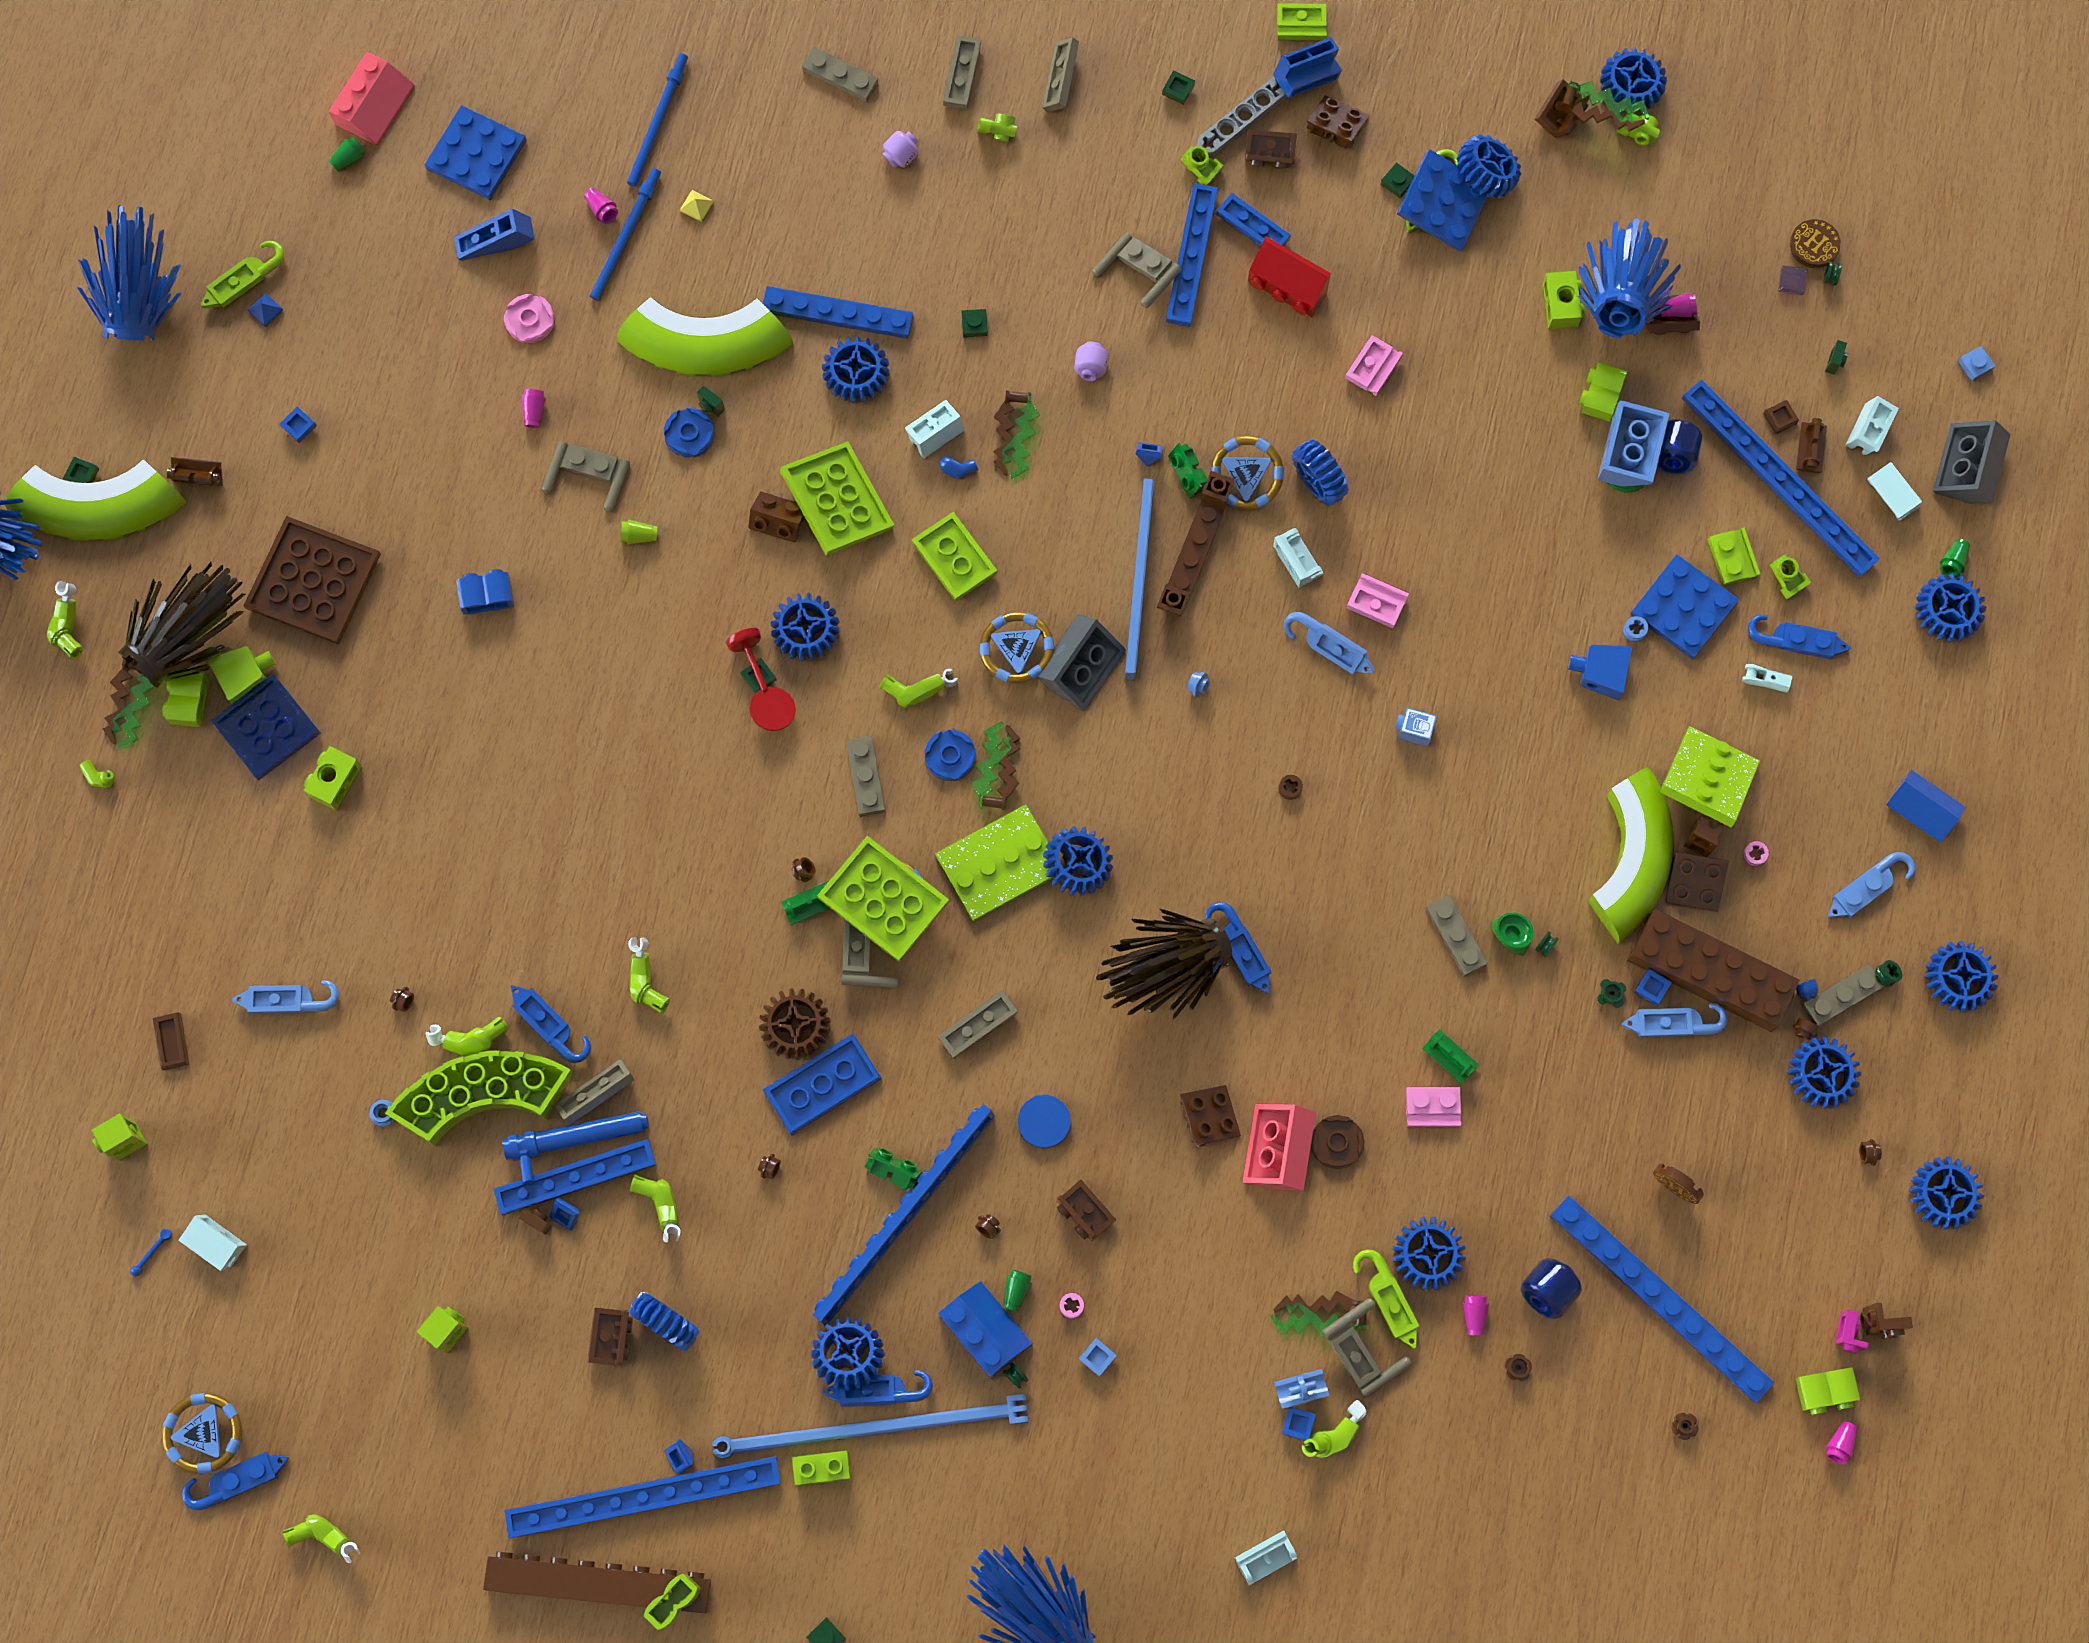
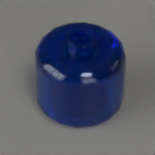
M1668 420L1657 469L1675 475L1686 474L1695 469L1698 465L1702 444V433L1697 426L1685 420Z
M1546 1258L1541 1260L1524 1279L1520 1290L1523 1298L1532 1309L1546 1318L1558 1319L1567 1312L1580 1296L1582 1285L1577 1275L1568 1265L1556 1259Z

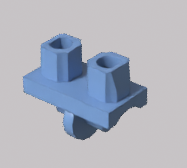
M1322 1369L1274 1382L1281 1409L1330 1396Z

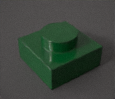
M1173 70L1162 90V95L1184 105L1195 86V80Z
M1396 162L1381 180V185L1401 198L1408 190L1415 175Z
M986 309L961 310L963 338L988 336Z
M1837 340L1831 350L1825 372L1835 375L1839 367H1844L1848 357V353L1845 352L1846 342Z
M704 385L697 391L700 407L707 413L713 412L719 417L725 410L722 399Z
M73 457L63 480L75 483H93L99 468L97 465Z
M762 658L758 659L756 662L768 687L777 681L776 676ZM751 665L740 672L755 694L761 690Z
M826 1617L806 1638L811 1643H841L845 1636Z

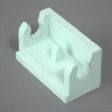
M1879 396L1865 403L1845 446L1850 449L1860 446L1864 448L1861 453L1863 455L1879 451L1899 408Z
M947 400L905 427L912 445L916 444L923 458H926L965 431L960 415Z
M1892 462L1867 479L1899 521L1920 508L1922 501Z
M1296 528L1274 538L1273 547L1298 588L1323 575L1321 567L1317 565Z
M207 1215L194 1216L179 1239L181 1243L220 1271H224L227 1266L231 1267L247 1246L246 1243Z
M1282 1531L1234 1559L1248 1585H1251L1297 1559V1554L1286 1533Z

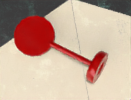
M758 628L743 629L731 635L726 640V645L731 652H746L761 690L751 699L749 707L751 718L756 725L764 730H782L788 727L794 720L796 712L795 702L790 694L783 689L767 688L751 650L761 640L760 631Z

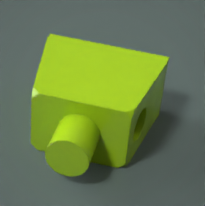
M248 646L220 654L208 660L228 701L235 708L269 683L263 671L276 665L269 651L255 657Z

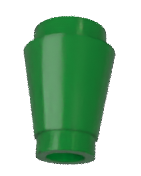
M351 136L349 139L345 138L328 161L339 172L341 169L362 158V154L366 150Z
M1956 539L1941 559L1940 570L1944 575L1948 576L1953 573L1954 577H1958L1965 571L1970 547L1968 541Z
M1011 1269L1010 1275H1007L1004 1308L1019 1311L1032 1285V1282H1030L1032 1275Z

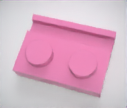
M1372 335L1347 372L1345 379L1366 391L1369 390L1374 396H1377L1402 358L1403 353L1397 352L1392 346Z
M1362 573L1346 608L1393 629L1409 593Z
M1460 1087L1406 1088L1407 1127H1461Z

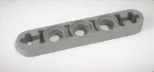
M1273 76L1198 138L1197 146L1204 147V142L1210 144L1214 141L1212 149L1210 147L1205 148L1209 158L1216 156L1287 98L1282 88L1275 91L1278 83ZM1260 96H1265L1270 100V103L1266 106H1261L1256 102V99ZM1241 111H1248L1252 117L1244 121L1238 117V114ZM1230 126L1234 132L1226 136L1220 132V128Z

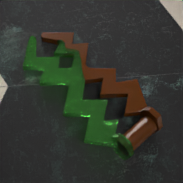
M1593 80L1581 85L1571 81L1567 86V92L1560 105L1562 112H1572L1582 123L1587 122L1592 117L1596 123L1613 118L1618 130L1626 126L1628 132L1645 124L1644 119L1632 122V113L1640 109L1645 119H1649V113L1643 100L1632 105L1629 96L1616 103L1610 88L1597 93ZM1580 92L1582 100L1589 95L1592 106L1605 100L1608 109L1600 114L1599 108L1596 105L1584 112L1581 102L1573 106V101L1576 94ZM1626 110L1629 116L1621 119L1619 112Z
M1006 390L1005 401L994 415V418L1002 424L996 431L1006 441L1005 444L993 451L1000 457L994 461V464L1007 476L1008 471L1004 464L1011 462L1005 452L1013 449L1016 454L1011 458L1018 464L1019 468L1010 475L1011 479L1029 469L1022 459L1030 456V453L1021 445V442L1036 434L1028 422L1040 416L1031 402L1032 392L1020 393ZM1009 402L1027 403L1026 406L1019 409L1025 415L1014 420L1022 431L1013 437L1007 431L1013 428L1014 424L1005 416L1015 410Z
M124 659L122 661V669L110 681L118 690L110 695L118 710L104 718L109 723V726L103 728L111 743L116 744L113 732L122 731L116 721L123 717L127 720V723L121 725L128 737L117 744L118 748L138 740L132 729L141 727V724L134 716V712L150 705L143 692L155 688L147 677L143 675L136 677L141 684L130 688L137 700L126 705L121 699L130 695L122 682L133 678L128 671L135 669Z
M999 722L984 731L991 741L983 743L982 746L991 754V758L976 765L984 777L971 783L979 797V807L981 808L985 806L1005 810L1006 800L1019 784L1018 781L1011 777L1016 772V769L1007 758L1020 750L1015 742L1020 740V737L1009 725H1006V730L1010 737L1002 738V741L1008 748L1000 751L997 747L1002 742L994 733L1003 727V722ZM1001 764L1005 769L999 772L998 776L1007 785L997 789V792L1003 798L984 796V794L992 791L988 784L998 780L990 768Z
M1336 1291L1330 1301L1322 1295L1312 1306H1308L1299 1294L1293 1301L1286 1295L1274 1308V1312L1286 1306L1290 1315L1299 1306L1304 1315L1298 1319L1293 1314L1285 1324L1275 1315H1271V1319L1283 1334L1292 1325L1299 1334L1308 1323H1312L1320 1335L1324 1337L1325 1335L1322 1330L1334 1323L1338 1318L1334 1313L1324 1324L1316 1314L1321 1306L1329 1314L1340 1302L1348 1313L1352 1306L1357 1307L1364 1301H1355ZM1366 1314L1355 1321L1356 1325L1351 1324L1355 1331L1368 1329Z

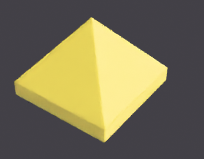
M692 190L682 205L680 212L702 222L714 201Z

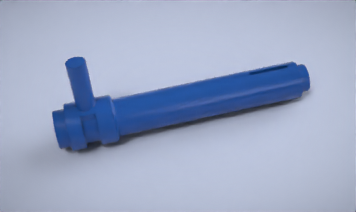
M639 1111L541 1132H535V1130L528 1131L521 1136H518V1134L509 1135V1138L502 1140L506 1160H520L523 1184L529 1185L534 1182L531 1158L538 1157L540 1153L642 1133L644 1129L649 1128L647 1114H641Z

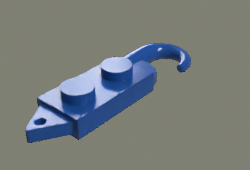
M1757 615L1748 624V633L1755 642L1778 647L1780 650L1832 659L1833 656L1851 649L1850 646L1837 637V632L1787 622L1777 626L1772 636L1761 634L1756 630V624L1761 620H1767V615Z
M1224 902L1212 904L1206 910L1205 919L1211 918L1215 911L1224 912L1230 922L1224 930L1230 939L1232 960L1248 986L1252 985L1268 994L1271 970L1248 930L1229 904Z
M511 985L514 1000L512 1007L564 1060L570 1063H579L589 1056L591 1043L586 1036L582 1037L585 1044L584 1050L579 1054L572 1053L564 1045L571 1033L568 1024L532 988L528 990Z
M915 1370L914 1375L923 1378L925 1383L923 1389L919 1391H905V1385L898 1376L878 1375L877 1377L869 1376L871 1381L869 1384L861 1381L860 1389H857L855 1384H850V1390L847 1391L844 1384H841L840 1388L836 1390L834 1385L823 1391V1395L840 1403L841 1407L895 1405V1403L924 1400L930 1395L933 1383L927 1373Z
M264 1452L218 1472L211 1477L209 1482L210 1495L199 1500L193 1499L190 1495L191 1487L197 1482L193 1478L183 1488V1501L190 1509L203 1510L224 1500H229L278 1478V1472L288 1461L289 1457L269 1455L268 1452Z

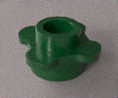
M1608 979L1602 980L1600 983L1602 988L1601 994L1597 997L1598 1002L1601 1005L1607 1003L1615 1008H1620L1624 1003L1622 997L1626 991L1625 984L1622 982H1610ZM1613 991L1614 996H1611L1609 992Z

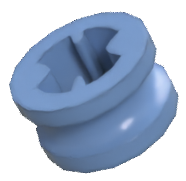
M1638 616L1629 618L1623 628L1624 636L1632 642L1642 640L1648 632L1646 620ZM1633 624H1638L1637 628H1642L1638 634H1633L1634 630L1630 631L1629 628H1632Z

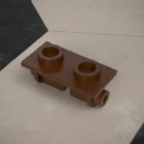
M1813 418L1810 423H1801L1796 470L1822 473L1827 426L1822 423L1820 418Z
M171 457V469L167 470V478L171 479L172 482L223 486L222 463L218 461Z

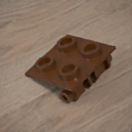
M1325 95L1308 119L1306 128L1310 130V133L1320 137L1323 136L1325 140L1329 133L1332 134L1330 138L1331 143H1333L1337 136L1335 144L1344 149L1347 147L1351 149L1355 142L1354 138L1369 115Z
M1676 852L1675 857L1672 858L1671 867L1673 869L1666 903L1718 912L1729 861Z
M1226 1085L1180 1094L1182 1100L1180 1104L1184 1107L1185 1120L1188 1121L1187 1128H1190L1193 1138L1191 1141L1195 1144L1196 1148L1205 1146L1206 1143L1241 1136Z

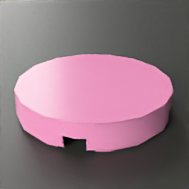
M533 294L518 296L508 304L504 314L507 331L514 339L522 343L541 341L550 334L554 327L555 316L552 307L541 296H533Z

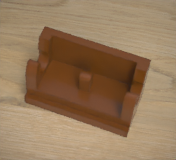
M1702 813L1695 822L1683 846L1702 856L1708 857L1719 843L1717 839L1724 824L1719 822L1717 828L1712 829L1708 825L1711 817Z

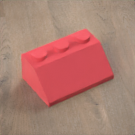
M366 52L330 108L329 113L335 125L378 145L415 86L390 63Z
M1255 1104L1243 1183L1279 1190L1304 1191L1316 1112L1298 1105Z

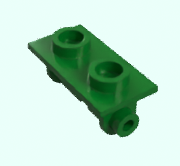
M1178 443L1168 457L1171 466L1175 469L1181 481L1183 489L1186 491L1189 499H1191L1198 490L1201 493L1203 492L1207 477L1202 468L1193 469V467L1199 465L1193 448L1189 447L1188 444L1181 446Z
M829 881L781 901L791 925L830 909V907L817 898V895Z
M1440 1029L1422 1048L1460 1084L1479 1066L1475 1060Z
M874 1148L868 1154L871 1158H868L864 1167L868 1169L869 1173L885 1180L888 1173L892 1172L893 1176L890 1183L906 1191L907 1189H914L917 1183L914 1179H917L922 1173V1170L918 1169L914 1162L906 1159L901 1161L893 1157V1153L884 1148Z

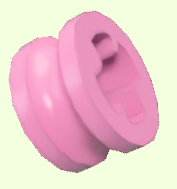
M1754 841L1747 845L1743 852L1745 861L1752 866L1763 864L1769 855L1767 846L1759 841ZM1753 847H1757V851L1759 849L1762 851L1759 860H1754L1755 857L1751 858L1749 855L1753 851Z
M1075 1293L1066 1294L1060 1301L1061 1313L1071 1319L1079 1317L1084 1310L1083 1299ZM1071 1299L1073 1302L1078 1301L1080 1305L1076 1306L1078 1311L1075 1313L1071 1310L1066 1311L1064 1305L1067 1306V1303L1065 1301Z

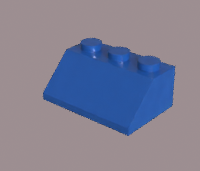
M981 1281L959 1295L938 1313L939 1317L990 1379L1033 1344Z

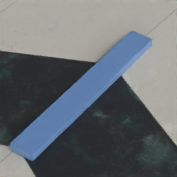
M1144 479L1125 671V680L1134 681L1136 676L1154 486L1153 479Z

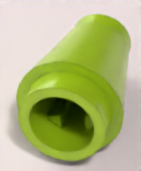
M628 519V522H621L620 542H627L628 545L657 541V526Z

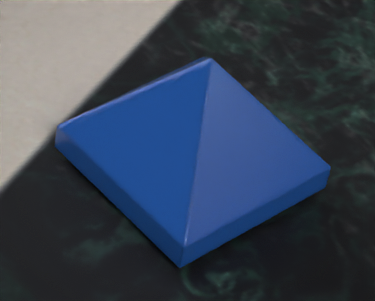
M266 293L248 309V312L265 327L283 311Z
M1139 442L1136 455L1148 466L1161 458L1163 446Z
M557 1198L549 1218L572 1231L580 1211L574 1204Z
M681 1439L665 1450V1454L677 1475L693 1464V1450Z

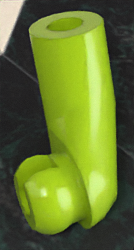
M86 760L79 765L91 786L108 788L114 784L115 775L112 771L98 772L91 760Z

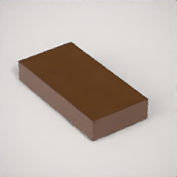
M177 1012L153 1018L161 1069L168 1070L190 1065L181 1013Z

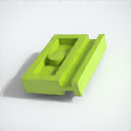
M1277 3V40L1326 39V4Z
M1745 527L1740 530H1732L1709 536L1707 540L1723 586L1759 577L1760 571Z

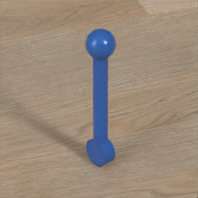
M169 1229L161 1230L160 1238L138 1265L131 1268L130 1273L132 1276L140 1275L141 1268L163 1241L171 1238L172 1232Z

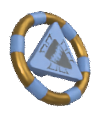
M1248 435L1234 437L1224 443L1213 458L1211 471L1221 474V463L1223 462L1231 478L1235 479L1234 483L1244 499L1240 500L1230 494L1227 504L1234 508L1242 510L1261 508L1275 498L1282 486L1284 466L1277 450L1262 438ZM1242 445H1253L1269 455V457L1225 456ZM1272 461L1274 465V481L1267 493L1255 500H1249Z
M1025 612L1006 613L991 621L984 630L979 644L980 657L986 669L995 678L1008 683H1025L1036 679L1048 665L1055 650L1054 638L1047 625L1038 617ZM1013 621H1021L1037 628L1035 630L994 633L1005 624ZM1042 634L1045 652L1041 662L1028 672L1022 673ZM990 639L993 640L1017 674H1011L1000 669L993 663L990 657Z
M211 1393L193 1394L178 1402L168 1413L162 1430V1442L166 1455L178 1468L193 1474L212 1473L225 1466L236 1454L242 1439V1423L237 1410L225 1398ZM211 1404L173 1434V1429L179 1415L192 1405ZM217 1406L222 1409L232 1426V1437L226 1451L222 1455ZM173 1441L217 1459L198 1464L189 1462L181 1456L175 1448Z

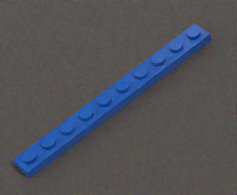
M1702 379L1683 395L1682 400L1859 578L1880 560Z
M983 1104L979 1109L975 1108L971 1112L966 1126L954 1133L949 1147L937 1154L932 1168L920 1175L915 1189L912 1192H907L901 1199V1206L898 1210L886 1217L882 1230L869 1238L866 1243L867 1248L861 1256L858 1254L852 1259L849 1264L850 1269L844 1277H838L833 1283V1290L827 1298L823 1297L819 1300L814 1308L813 1316L824 1326L833 1319L995 1118L990 1108Z
M1567 1196L1550 1215L1556 1223L1754 1403H1757L1775 1383L1570 1196Z
M774 1456L504 1510L508 1538L781 1484L777 1457Z

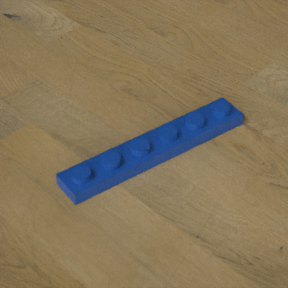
M1193 183L1177 263L1182 270L1174 278L1166 323L1191 327L1218 187Z
M770 286L766 287L763 305L773 315L909 339L913 321V312Z
M646 1139L534 1175V1182L532 1184L525 1185L522 1179L494 1188L493 1190L500 1214L503 1216L657 1165L650 1141Z

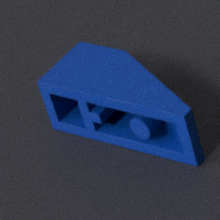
M510 209L455 236L454 240L458 259L466 260L516 249L535 240L531 217L515 209Z

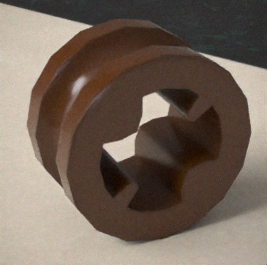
M1286 775L1280 781L1278 790L1283 798L1292 800L1300 795L1303 784L1299 777ZM1285 782L1295 783L1297 787H1295L1294 791L1296 792L1285 791L1284 787L1287 785Z

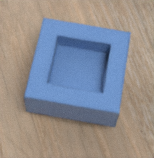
M1982 346L1958 360V363L1971 381L1992 371L1995 367V364Z
M1095 1338L1080 1356L1079 1360L1100 1377L1117 1355Z

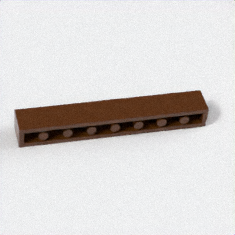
M496 1551V1557L488 1556L483 1590L648 1607L654 1599L664 1595L667 1585L677 1577V1570L661 1569L660 1574L649 1573L650 1567L633 1566V1571L622 1570V1564L606 1563L605 1568H596L593 1561L578 1560V1566L567 1565L568 1559L551 1557V1562L548 1563L540 1562V1556L524 1554L523 1560L512 1559L513 1553ZM688 1572V1576L701 1587V1590L696 1600L688 1607L681 1609V1611L707 1614L711 1580L704 1579L705 1573Z

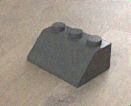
M1996 420L1951 423L1933 492L1970 504L1993 503L2011 434Z
M1078 614L1056 645L1048 665L1037 678L1050 691L1084 711L1126 649L1097 619Z

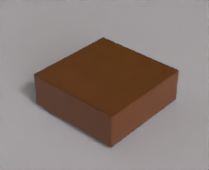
M1787 400L1766 409L1763 413L1775 434L1799 422L1798 417Z

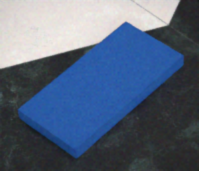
M853 1033L769 1085L763 1091L789 1133L793 1135L882 1078Z

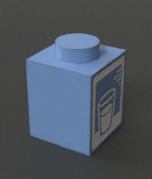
M1407 707L1404 715L1399 714L1395 729L1400 730L1398 739L1428 747L1437 715Z

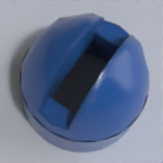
M1815 979L1798 984L1796 988L1798 995L1804 1000L1815 998L1819 991Z

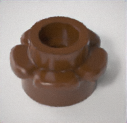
M803 857L801 859L797 858L792 862L794 866L791 871L797 880L808 882V880L812 879L816 870L810 859Z
M408 987L396 989L390 998L392 1008L396 1011H407L413 1003L414 994L409 991Z
M1798 1018L1796 1025L1793 1024L1792 1026L1796 1030L1795 1035L1803 1039L1810 1040L1811 1036H1818L1816 1033L1818 1025L1807 1020Z
M1873 1139L1861 1142L1859 1155L1862 1163H1870L1871 1166H1874L1877 1160H1880L1882 1157L1881 1146L1876 1144Z
M770 1154L769 1157L764 1156L758 1166L761 1177L764 1179L766 1177L771 1180L774 1179L780 1168L781 1160L775 1158L774 1154Z
M987 1214L986 1216L980 1215L978 1217L979 1221L975 1228L986 1238L993 1239L996 1234L1001 1232L1000 1222L994 1216Z
M1515 1354L1505 1362L1506 1374L1512 1380L1524 1381L1529 1377L1532 1364L1524 1355ZM1517 1365H1519V1366L1521 1367L1520 1370H1517V1369H1516V1366H1517Z
M1678 1413L1671 1424L1673 1433L1682 1440H1688L1691 1436L1694 1437L1699 1430L1696 1424V1417L1690 1413ZM1684 1423L1688 1425L1686 1429L1683 1428Z

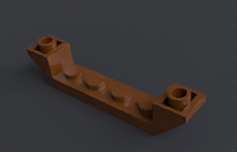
M1213 471L1210 472L1202 492L1201 502L1168 584L1165 585L1158 602V609L1180 617L1182 616L1189 603L1225 512L1235 479Z

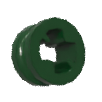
M1829 261L1823 283L1832 282V285L1836 286L1840 278L1842 264L1834 265L1833 262Z
M1548 931L1535 951H1542L1543 956L1546 958L1559 938H1553L1551 932Z
M1891 960L1885 961L1875 970L1877 980L1886 987L1893 986L1903 976L1899 965Z
M1012 1362L1010 1369L1004 1370L1003 1373L1020 1389L1021 1383L1028 1382L1029 1379Z

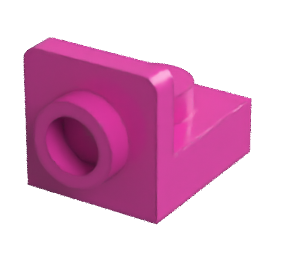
M1846 1310L1840 1314L1835 1344L1843 1346V1351L1859 1354L1860 1350L1869 1348V1343L1854 1339V1336L1858 1335L1861 1325L1860 1320H1857L1859 1312Z

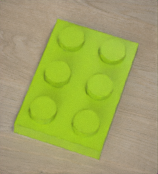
M954 512L912 539V544L955 601H958L997 574V569Z

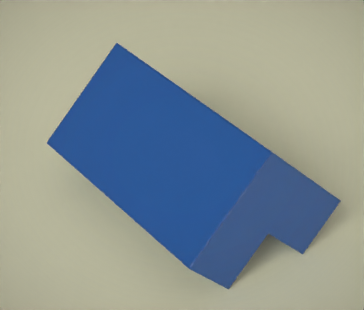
M1328 38L1281 57L1273 76L1288 98L1335 81L1342 72L1341 67L1335 60L1339 48L1332 38Z
M1910 770L1886 804L1940 843L1959 821L1966 808L1913 770Z

